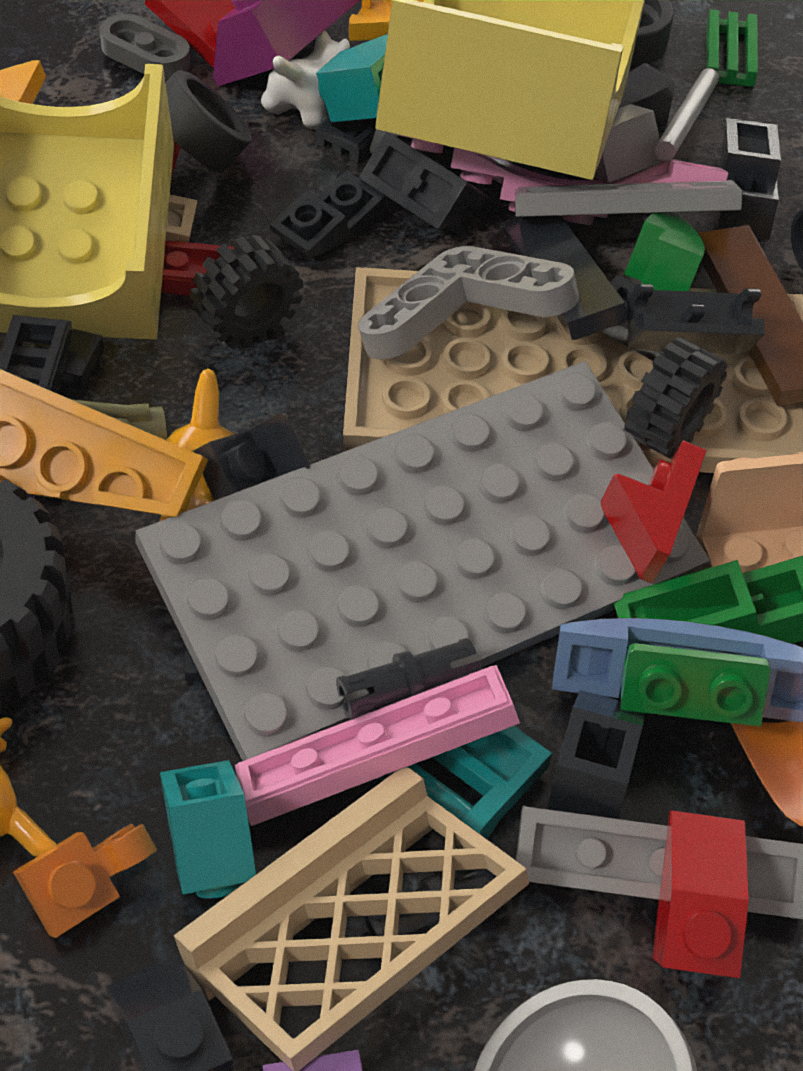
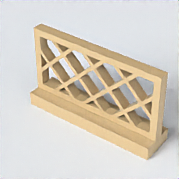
M405 767L394 772L176 933L174 938L185 968L202 988L206 999L209 1001L216 996L292 1071H299L529 884L527 869L429 798L424 779L410 768ZM432 829L445 837V850L406 852L407 848ZM488 869L497 876L482 889L454 890L455 870ZM443 871L442 891L402 892L404 873ZM391 874L389 893L350 895L351 891L372 875ZM440 912L439 923L426 934L398 935L400 914ZM386 915L384 936L345 938L347 917ZM333 917L331 938L292 940L295 934L316 918ZM382 958L381 970L367 981L339 982L342 959ZM328 960L325 983L286 985L289 962ZM274 962L270 985L238 987L233 983L256 964ZM322 1005L320 1018L294 1039L279 1026L282 1007ZM261 1007H267L266 1013L261 1009Z

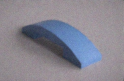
M617 618L578 621L560 625L552 682L553 690L579 693L582 690L601 696L619 698L627 647L634 643L759 657L769 661L771 670L763 717L803 722L802 647L741 630L675 620Z

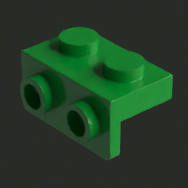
M634 643L627 647L621 682V710L761 727L771 671L770 663L767 659Z

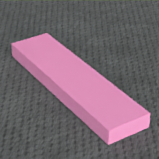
M497 665L482 669L237 763L235 765L237 779L245 795L247 816L251 826L519 724L520 721Z

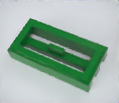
M709 10L706 34V69L712 68L719 74L718 83L747 87L755 86L758 74L756 14H748L745 22L738 21V12L729 11L727 19H719V10ZM719 33H727V71L718 70ZM738 35H744V73H738Z

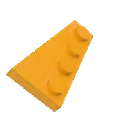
M0 369V483L5 479L24 489L26 494L154 515L178 517L179 514L186 512L208 462L207 458Z

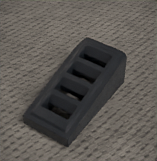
M13 315L0 353V369L60 394L73 330L72 322L68 320ZM23 342L51 344L50 349L24 347L22 345ZM18 364L44 366V368L18 366Z

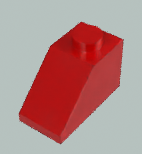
M670 810L652 958L664 968L740 978L749 903L745 821Z

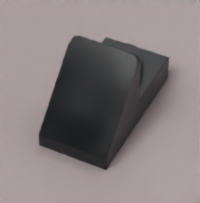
M286 412L280 413L250 430L210 441L192 451L208 459L202 474L214 501L303 467L311 468Z

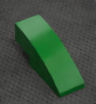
M653 212L644 222L624 274L640 280L641 284H652L654 290L689 291L705 251L703 241L696 230L676 212Z
M803 556L742 573L738 560L624 593L622 599L615 602L614 606L618 618L693 622L750 632L791 644L803 641Z

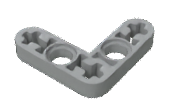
M461 246L449 249L434 258L360 319L358 329L365 351L368 356L374 359H389L402 355L413 348L467 301L540 317H550L565 313L579 302V291L574 270L570 265L474 246Z

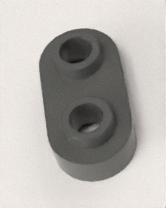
M119 14L109 17L100 25L102 51L108 57L144 74L145 64H161L164 69L165 82L174 72L179 70L187 72L190 68L189 44L185 38L132 14Z

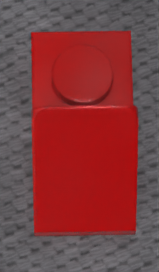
M682 440L671 462L659 459L648 485L616 473L613 475L601 499L602 510L639 578L653 584L671 554L707 451Z

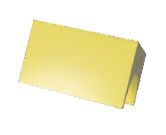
M392 0L375 129L593 180L625 91L645 0H424L423 2Z
M145 64L144 77L135 89L120 98L96 105L52 107L23 103L0 96V333H7L13 315L68 320L72 322L73 329L102 335L103 337L157 339L174 150L163 65Z

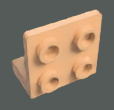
M803 452L761 458L743 457L731 461H722L716 465L696 534L698 542L710 559L705 569L738 560L742 573L803 556Z

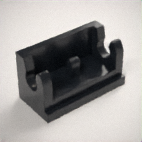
M389 132L385 133L358 177L442 232L446 227L456 234L465 233L468 228L465 223L461 222L463 212L469 206L475 210H483L490 199L489 196Z
M637 284L634 289H629L627 292L628 350L664 351V348L670 342L673 344L675 339L680 337L710 353L744 355L765 335L764 319L752 317L754 304L759 301L761 291L760 289L745 288L740 294L654 290L652 284Z

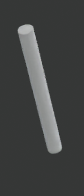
M712 68L704 69L697 78L655 146L654 153L659 160L670 161L677 153L719 81V74L716 70Z

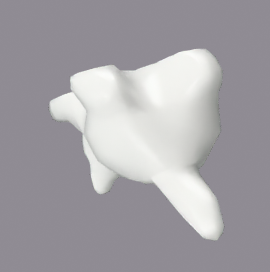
M324 30L317 36L314 50L309 56L302 59H290L289 61L281 56L274 57V69L269 74L267 89L261 98L263 107L269 113L278 115L290 109L299 110L305 127L316 130L329 118L326 104L319 94L316 72L339 52L349 49V41L346 38L339 43L331 40L329 34Z

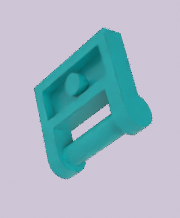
M512 726L433 756L434 760L483 795L475 806L471 805L415 763L407 767L424 779L429 798L485 839H488L503 816L549 768L552 753L521 730ZM394 772L378 777V779L383 781Z

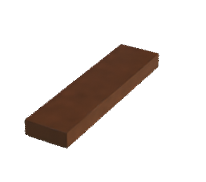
M747 225L699 232L698 235L701 237L705 247L701 262L717 293L740 294L745 288L760 289L761 291L759 301L754 304L752 317L764 319L765 335L748 352L776 405L803 402V321L751 228Z

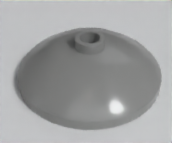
M594 979L572 981L551 987L531 997L517 1007L495 1030L484 1047L474 1071H697L691 1048L684 1034L660 1005L647 995L627 985Z

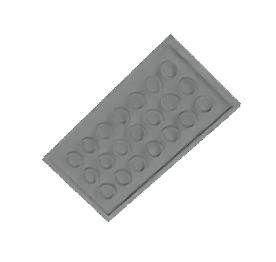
M586 361L310 465V469L306 467L297 469L181 513L178 517H170L136 530L135 543L242 761L349 721L341 703L366 696L368 692L366 689L339 697L336 686V679L339 676H348L391 663L392 657L396 653L408 650L412 655H417L456 643L459 639L468 638L472 642L477 654L450 663L451 667L456 668L479 661L482 668L558 635L561 624L592 620L616 610L614 603L622 599L624 593L695 573L706 568L710 559L683 518L671 554L653 584L639 578L602 510L601 499L614 474H622L648 485L654 470L632 434L624 430L625 423Z

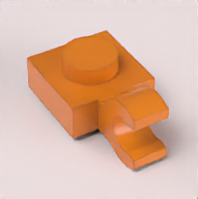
M130 824L93 848L84 833L76 832L13 871L49 936L57 938L119 898L120 896L109 877L146 859L156 852L157 848L143 824L136 828L133 824Z

